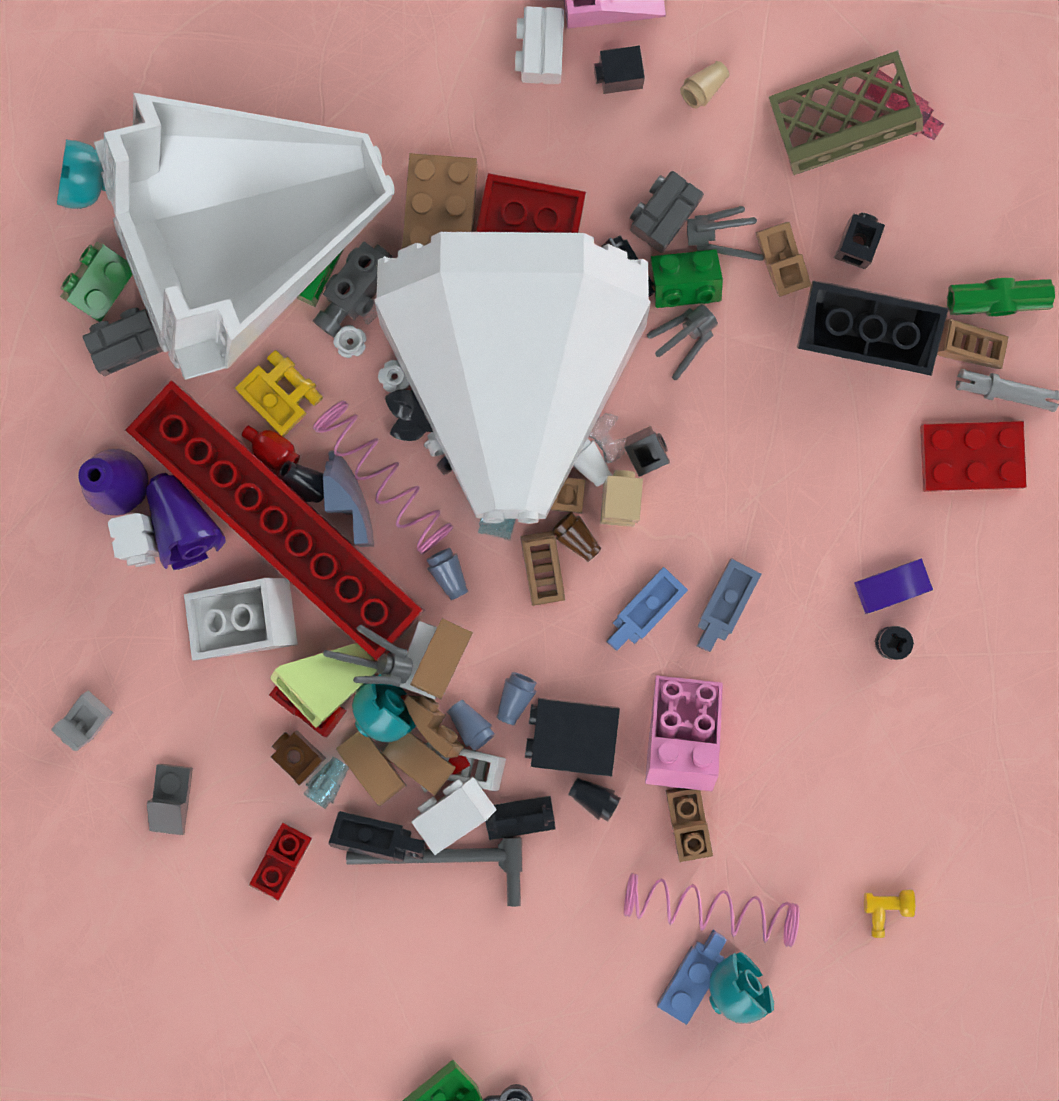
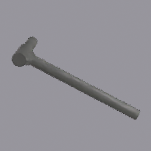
M519 836L503 838L498 844V848L443 849L436 855H434L431 849H426L423 860L405 856L403 862L396 860L393 862L355 852H346L347 865L499 862V866L507 874V906H521L522 837Z

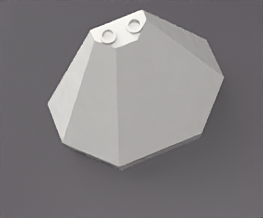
M134 92L133 126L104 132V139L94 142L96 153L104 170L101 174L107 198L111 201L115 217L113 222L116 233L160 347L164 352H169V359L177 369H181L185 380L221 369H228L391 201L392 195L395 193L391 177L385 175L381 166L382 157L380 150L377 146H373L369 135L366 133Z
M440 232L431 236V243L425 246L415 243L399 250L397 258L383 257L378 259L377 298L374 300L380 326L476 518H483V521L487 523L504 522V519H518V522L526 524L537 523L539 519H546L646 328L651 303L648 297V261L643 259L629 260L627 259V252L610 244L604 245L603 248L594 244V237L585 233Z

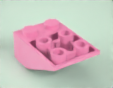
M564 0L567 29L666 17L664 0Z
M656 675L645 784L713 791L719 774L723 683Z

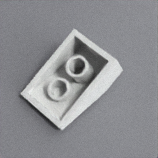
M262 578L184 594L192 661L298 645L290 581L287 578Z

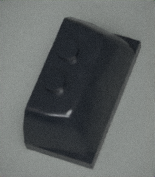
M813 280L797 348L932 376L948 308L922 301Z

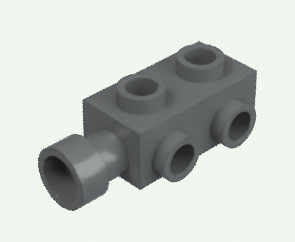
M363 242L359 248L353 249L348 255L342 270L338 274H334L327 282L323 295L328 299L330 305L324 312L320 311L313 319V322L334 338L342 328L340 323L347 315L353 320L359 315L362 317L367 315L374 305L372 298L377 293L378 259L383 257L392 258V255L377 244L373 248L366 242ZM371 260V264L367 268H365V266ZM350 287V291L347 294H344L346 290Z

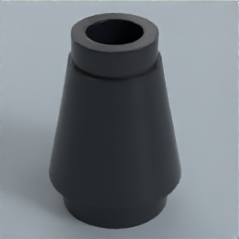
M286 461L282 465L278 474L279 478L306 502L319 503L324 499V473L291 461Z
M580 778L576 779L568 794L596 819L600 820L602 818L607 822L621 800L620 797L614 794V790Z

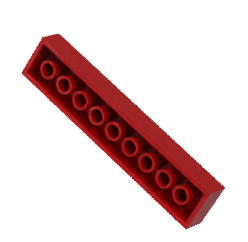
M171 380L125 429L127 433L376 661L379 660L382 654H386L388 650L360 633L357 627L362 625L394 645L425 611L174 381Z

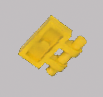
M274 350L267 360L275 368L267 374L258 365L235 389L284 437L307 414L298 404L306 398L313 406H316L323 399V396L315 389L316 384L310 378L305 379L294 368L295 363L289 357L284 358L277 350ZM283 377L296 388L290 395L277 384Z

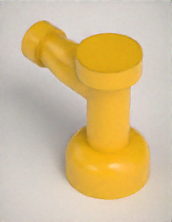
M902 890L899 896H873L872 893H864L865 913H872L873 928L871 929V936L874 938L885 937L886 910H899L900 914L904 917L915 916L916 905L913 890Z

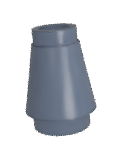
M451 548L444 549L426 559L429 564L428 571L449 596L450 600H454L468 592L458 555L453 554Z
M512 672L510 678L505 679L497 718L507 724L515 725L517 719H519L536 694L534 688L537 683L525 675Z
M460 700L447 711L466 747L470 746L476 751L494 737L495 733L491 730L492 724L466 704L464 700Z

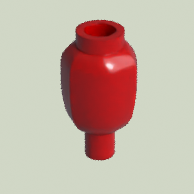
M250 425L246 426L241 436L252 443L254 455L273 470H280L286 461L296 464L299 462L300 455L295 452L294 445L283 436L271 430L259 432Z

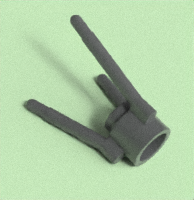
M739 206L708 215H698L694 219H687L688 246L697 245V251L717 249L719 254L758 261L764 259L762 254L709 244V241H715V230L751 225L757 222L755 217L714 222L718 219L743 213L745 207Z
M702 304L695 310L689 308L682 315L647 334V337L652 339L683 323L684 329L655 352L657 357L669 351L687 335L693 339L699 337V340L673 374V380H678L703 345L714 336L711 330L718 325L717 319Z
M359 625L357 630L390 651V653L382 654L377 662L329 650L323 652L325 657L377 669L378 674H381V676H356L353 679L355 683L390 684L399 687L401 683L407 682L413 667L411 658L406 657V649L396 647L362 625Z

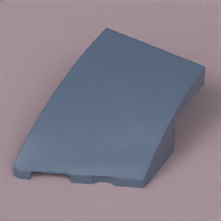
M329 451V461H326L323 474L325 511L327 513L353 514L354 544L359 547H374L369 510L358 481L344 458L336 456L334 451Z

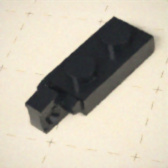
M341 811L338 812L329 839L330 847L393 862L395 860L403 862L405 856L423 860L427 848L424 840L411 838V831L404 829L403 825Z

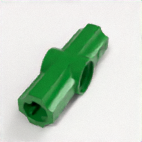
M996 278L987 280L984 283L950 285L948 287L947 308L950 311V315L986 313V316L990 317L1012 315L1017 313V311L1050 310L1053 308L1055 299V286L1052 284L1051 279L1015 281L1014 278Z

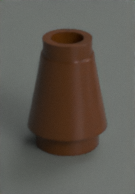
M572 512L564 516L552 530L557 535L556 540L584 558L587 562L594 558L601 550V547L597 544L598 542L580 516L576 517Z

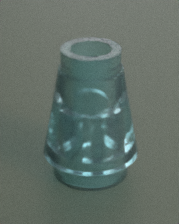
M332 757L330 762L306 784L308 788L303 794L326 809L329 803H334L349 767L337 758Z

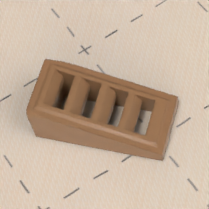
M947 319L945 320L937 355L990 368L1002 369L1009 336L957 320ZM963 335H965V336H966V341H965L964 349H960V348H961V344H962ZM978 338L980 339L977 353H974L976 340ZM989 341H992L993 346L991 356L987 357L986 354Z
M547 531L521 536L532 606L564 601L565 594L554 532ZM548 544L549 549L530 551L532 546ZM551 557V563L533 565L532 560ZM553 571L554 576L535 579L534 574ZM556 585V590L537 593L536 587Z

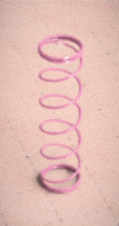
M346 401L338 402L318 418L313 425V429L315 432L323 433L351 421L336 442L334 447V454L336 456L350 455L372 444L355 470V478L357 480L372 478L394 467L378 489L375 502L377 504L389 503L414 491L400 511L396 520V526L398 528H405L436 514L417 543V550L420 554L426 553L453 529L451 523L445 524L420 546L423 538L439 517L440 510L432 511L410 523L399 524L402 514L414 499L420 487H412L385 501L378 500L380 492L398 468L399 462H395L371 475L358 477L357 473L362 463L378 443V438L354 450L339 454L337 452L338 445L356 421L358 415H353L329 427L348 408Z
M631 873L624 902L625 917L632 915L635 903L636 916L640 919L659 882H663L666 892L667 917L670 925L674 923L687 892L693 887L698 899L701 931L705 929L718 898L724 893L729 901L731 934L733 937L738 932L749 904L756 899L761 908L764 943L768 941L774 922L785 905H788L789 908L784 925V944L786 947L789 946L791 948L795 943L800 918V910L797 903H783L777 909L766 934L764 907L760 898L754 896L750 898L743 908L734 930L733 905L727 891L723 890L715 897L703 924L700 893L696 885L692 884L682 894L671 919L668 886L665 880L661 878L651 888L639 915L638 875Z

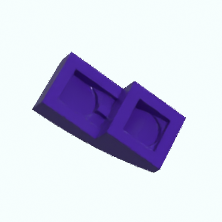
M922 558L854 582L865 614L933 590Z

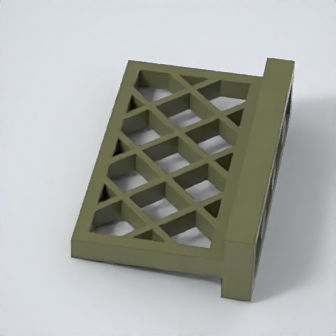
M898 50L769 96L793 175L923 130V116L919 105L916 104ZM894 63L897 73L891 83L875 77L880 67ZM858 77L866 81L859 95L843 89L847 79ZM899 80L902 88L896 86ZM871 83L887 90L880 104L864 98ZM824 88L834 92L826 107L811 101L816 90ZM892 92L905 97L909 107L895 111L885 107ZM839 95L855 101L848 115L832 109ZM794 100L801 103V106L795 117L792 118L781 113L778 104ZM860 104L876 110L871 120L861 122L853 118ZM807 106L822 112L815 127L799 121ZM828 115L843 121L838 132L829 134L820 130ZM784 122H787V123L790 124V126H789L788 129H786V126H785V123H784ZM795 127L811 133L806 143L792 147L790 136Z

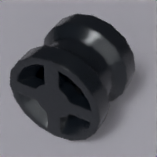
M889 626L881 629L874 641L877 652L882 657L891 660L907 657L914 645L911 633L900 626Z

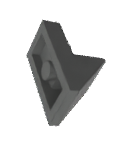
M157 764L153 798L147 801L149 831L184 835L192 767Z

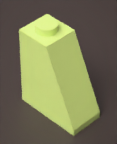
M357 643L331 650L376 661ZM321 653L280 665L274 670L270 679L312 725L317 728L364 684L355 683L353 681L354 677L372 676L377 673V669L325 657Z

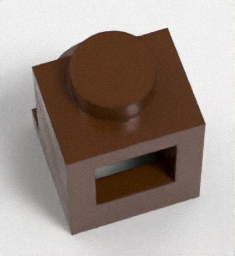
M295 731L291 736L285 732L272 745L276 752L271 758L298 785L304 783L326 759L299 731ZM291 750H296L300 754V760L296 763L289 759V752Z

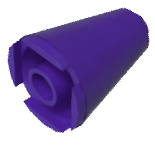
M122 449L101 451L85 461L78 473V479L86 501L95 510L103 514L124 515L141 504L146 497V487L149 485L148 473L141 461L128 451Z
M161 473L150 479V484L146 487V495L159 558L165 569L168 568V565H171L173 570L191 567L209 558L206 552L215 547L216 551L223 547L226 540L222 530L177 477Z

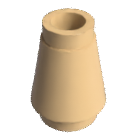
M716 61L714 64L686 78L684 85L680 88L685 102L695 109L700 106H706L729 77L727 67L722 62Z

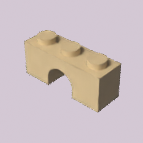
M615 470L613 476H607L603 484L600 524L634 527L635 523L640 521L643 478H635V472Z

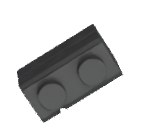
M671 171L666 178L662 175L658 177L649 191L653 194L646 205L640 202L630 216V219L634 221L630 231L660 253L665 251L701 202L704 195L701 190L688 183L674 171Z
M139 308L126 310L120 314V320L111 324L108 321L96 323L89 328L90 333L83 335V340L98 373L107 376L163 352L145 309L141 311Z

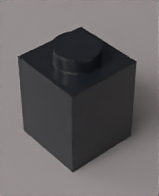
M640 45L600 51L599 63H594L596 84L602 83L603 94L643 89L645 76Z

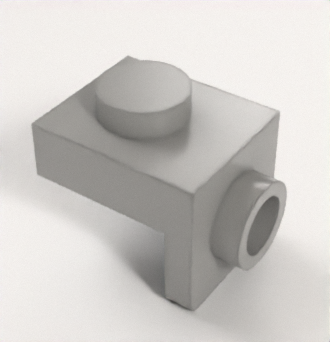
M88 690L79 697L67 715L53 726L52 731L72 750L78 751L94 739L113 712Z

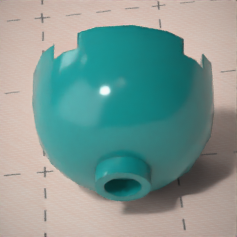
M66 139L57 205L71 209L90 207L97 202L101 190L106 191L101 174L104 170L95 148L81 141Z
M364 683L355 693L352 709L354 719L356 720L355 726L363 736L371 737L381 742H393L404 737L416 727L404 700L400 697L407 695L403 688L390 684Z
M735 952L714 968L710 976L709 989L711 996L709 1001L716 1013L723 1014L727 1019L735 1023L751 1024L774 1011V1000L769 986L762 988L761 983L756 978L761 977L763 974L744 953L739 952L736 954Z

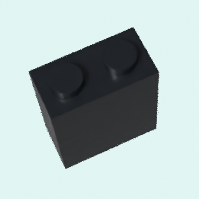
M538 698V705L531 704L529 724L535 725L534 739L527 738L525 758L531 759V767L612 777L620 708Z

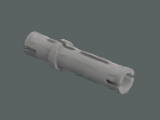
M961 369L957 376L969 379L971 382L967 383L956 380V390L982 394L985 399L993 400L994 398H1000L1046 409L1051 412H1055L1059 405L1045 400L1046 398L1059 400L1058 390L1054 391L1000 379V375L990 373L987 376L967 371L966 369Z

